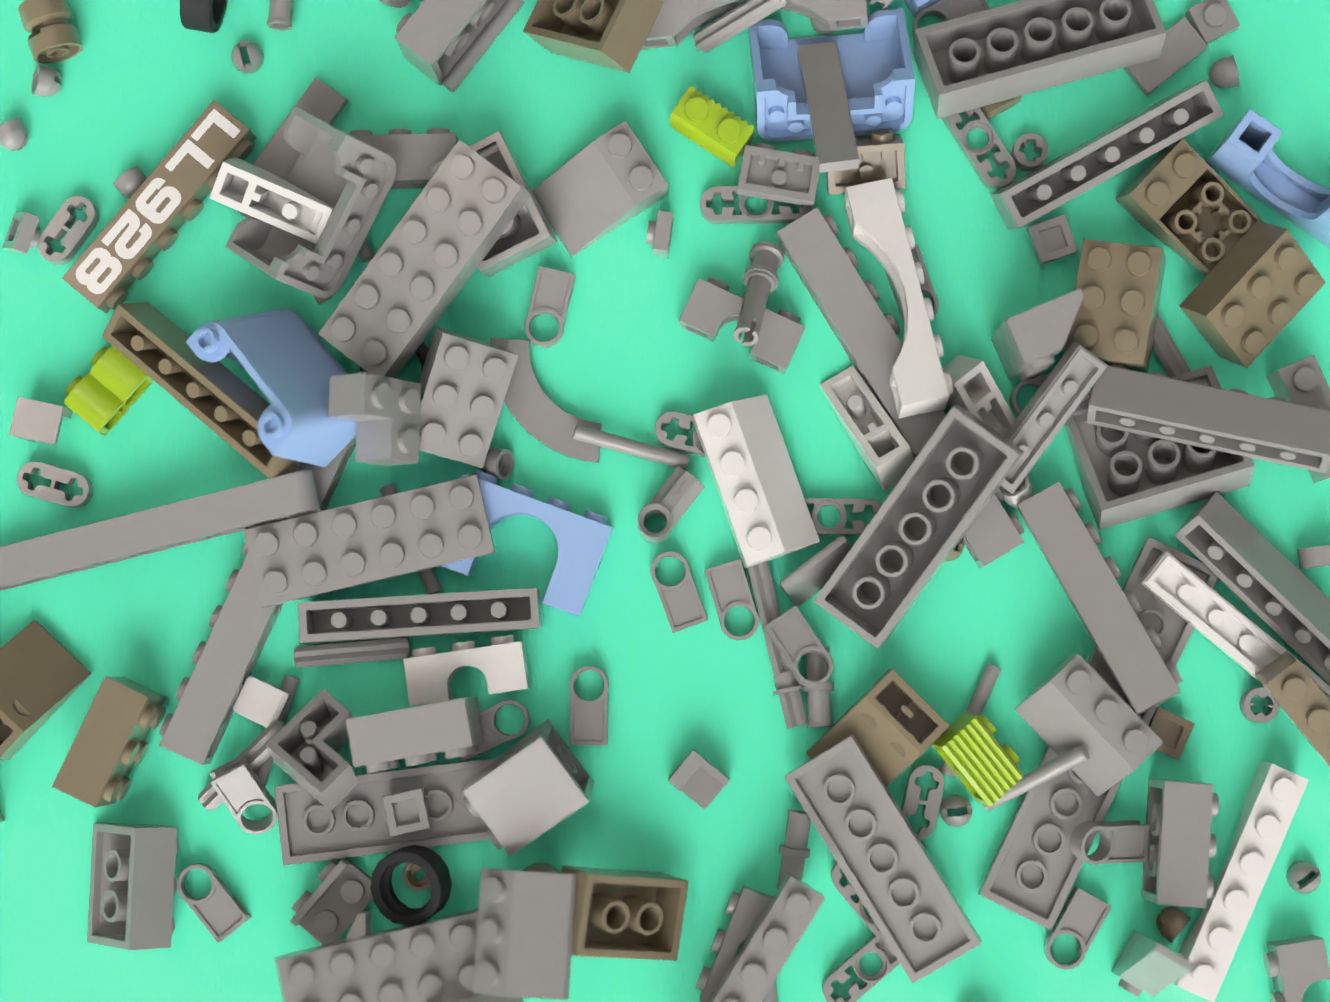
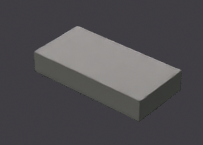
M1186 17L1166 31L1160 58L1123 68L1145 96L1158 88L1209 47Z

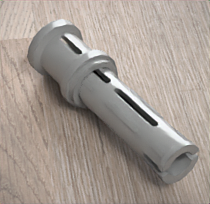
M759 242L752 246L749 253L751 265L746 269L743 276L746 292L733 336L735 341L739 342L742 332H744L741 344L744 346H752L758 342L769 294L778 286L777 270L784 262V252L779 246L771 242Z

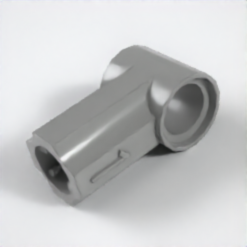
M677 467L650 503L641 509L638 515V531L640 536L650 543L665 541L705 486L689 472ZM658 514L662 516L666 521V527L658 533L648 531L644 526V521L649 515Z

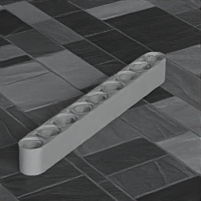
M306 470L289 473L1 546L0 590L11 589L318 512L321 510L313 471Z

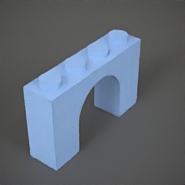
M1249 109L1226 133L1207 160V163L1330 248V188L1305 179L1285 165L1272 148L1283 131Z
M475 470L474 475H477L490 530L500 521L519 515L539 519L552 530L557 541L558 558L542 603L581 618L613 532V528L606 525L608 518L588 510L585 511L584 517L569 512L571 505L552 497L548 498L547 503L532 498L534 491L512 483L510 490L495 485L496 477ZM463 473L462 478L468 477V476H471V475H468V474ZM479 557L442 565L441 567L471 577Z

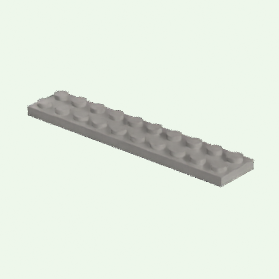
M1147 537L1122 590L1124 593L1131 591L1138 601L1142 612L1136 615L1143 627L1146 628L1151 625L1162 644V647L1158 648L1157 651L1164 663L1171 660L1176 667L1194 627L1139 582L1163 551H1168L1212 589L1218 577L1204 563L1151 537ZM1094 646L1087 663L1130 707L1100 652ZM1157 706L1139 715L1147 725H1149ZM1048 745L1037 768L1059 757ZM1069 769L1025 792L977 894L1052 930L1084 862L1073 855L1070 849L1071 834L1082 822L1104 820L1122 780L1098 797ZM1098 830L1092 832L1086 839L1084 845L1086 855Z

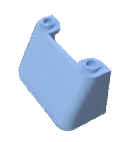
M904 8L876 11L869 16V27H864V33L788 39L786 26L777 20H760L750 26L749 43L756 123L759 136L769 142L813 139L798 58V45L832 41L837 42L855 136L868 135L872 131L882 129L893 130L894 132L905 129L911 123L913 116L915 75Z
M279 308L210 321L198 327L187 339L186 343L201 360L217 362L223 357L235 360L242 369L249 373L272 404L259 418L258 435L272 455L326 468L356 436V421L328 417L330 376L347 375V373L297 312Z

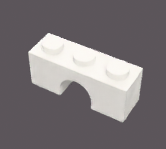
M514 635L490 638L491 646L476 648L475 641L451 644L452 652L437 654L436 647L412 650L413 657L403 659L409 705L417 706L453 700L452 679L458 670L466 666L476 667L484 674L487 681L488 694L531 689L524 642H515Z

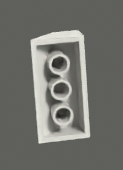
M767 394L731 401L694 414L693 423L745 569L820 543Z

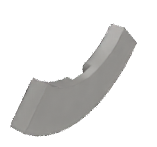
M490 338V343L509 348L518 355L504 399L506 406L518 423L530 435L555 452L577 460L599 463V446L572 438L576 424L600 431L602 424L586 421L565 412L545 394L533 371L530 341Z

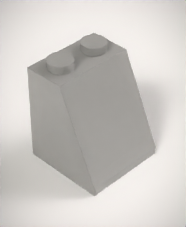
M547 719L467 781L463 789L465 795L463 801L474 817L481 816L489 827L487 834L492 843L498 849L504 848L509 856H512L587 804L590 800L594 781Z

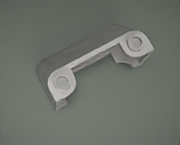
M294 106L285 124L284 139L287 145L300 152L286 181L334 207V210L317 244L257 218L249 217L237 224L225 247L278 281L317 297L328 298L336 294L343 285L395 180L397 165L390 155L313 114Z

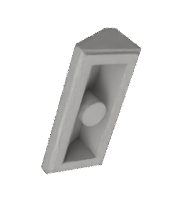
M840 535L780 582V588L794 606L802 605L824 587L851 549L846 538Z

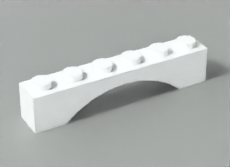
M892 178L846 187L843 203L852 238L867 248L883 265L893 281L901 301L904 319L903 346L889 380L898 419L943 410L946 407L949 395L953 394V384L949 371L943 372L939 358L943 357L942 341L939 334L933 335L930 321L934 320L933 307L930 298H923L920 285H924V274L921 263L914 262L911 249L915 248V241L911 226H904L902 214H905V201L902 191H895Z
M1260 762L1245 796L1238 828L1226 862L1214 887L1213 896L1211 899H1208L1206 908L1203 909L1178 952V955L1194 963V966L1189 973L1173 983L1177 987L1210 1002H1215L1307 787L1308 779L1273 763Z

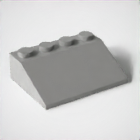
M1212 365L1170 377L1171 379L1186 382L1201 381L1210 387L1222 389ZM1090 401L1079 404L1065 423L1084 493L1099 530L1208 499L1216 491L1221 495L1250 486L1255 468L1252 458L1088 424L1087 415Z

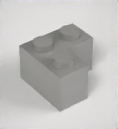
M370 373L330 376L328 417L357 422L355 462L380 466L418 464L421 384Z
M322 689L266 746L275 764L331 812L359 783L351 765L338 754L349 742L346 719L353 718L352 713L325 689Z

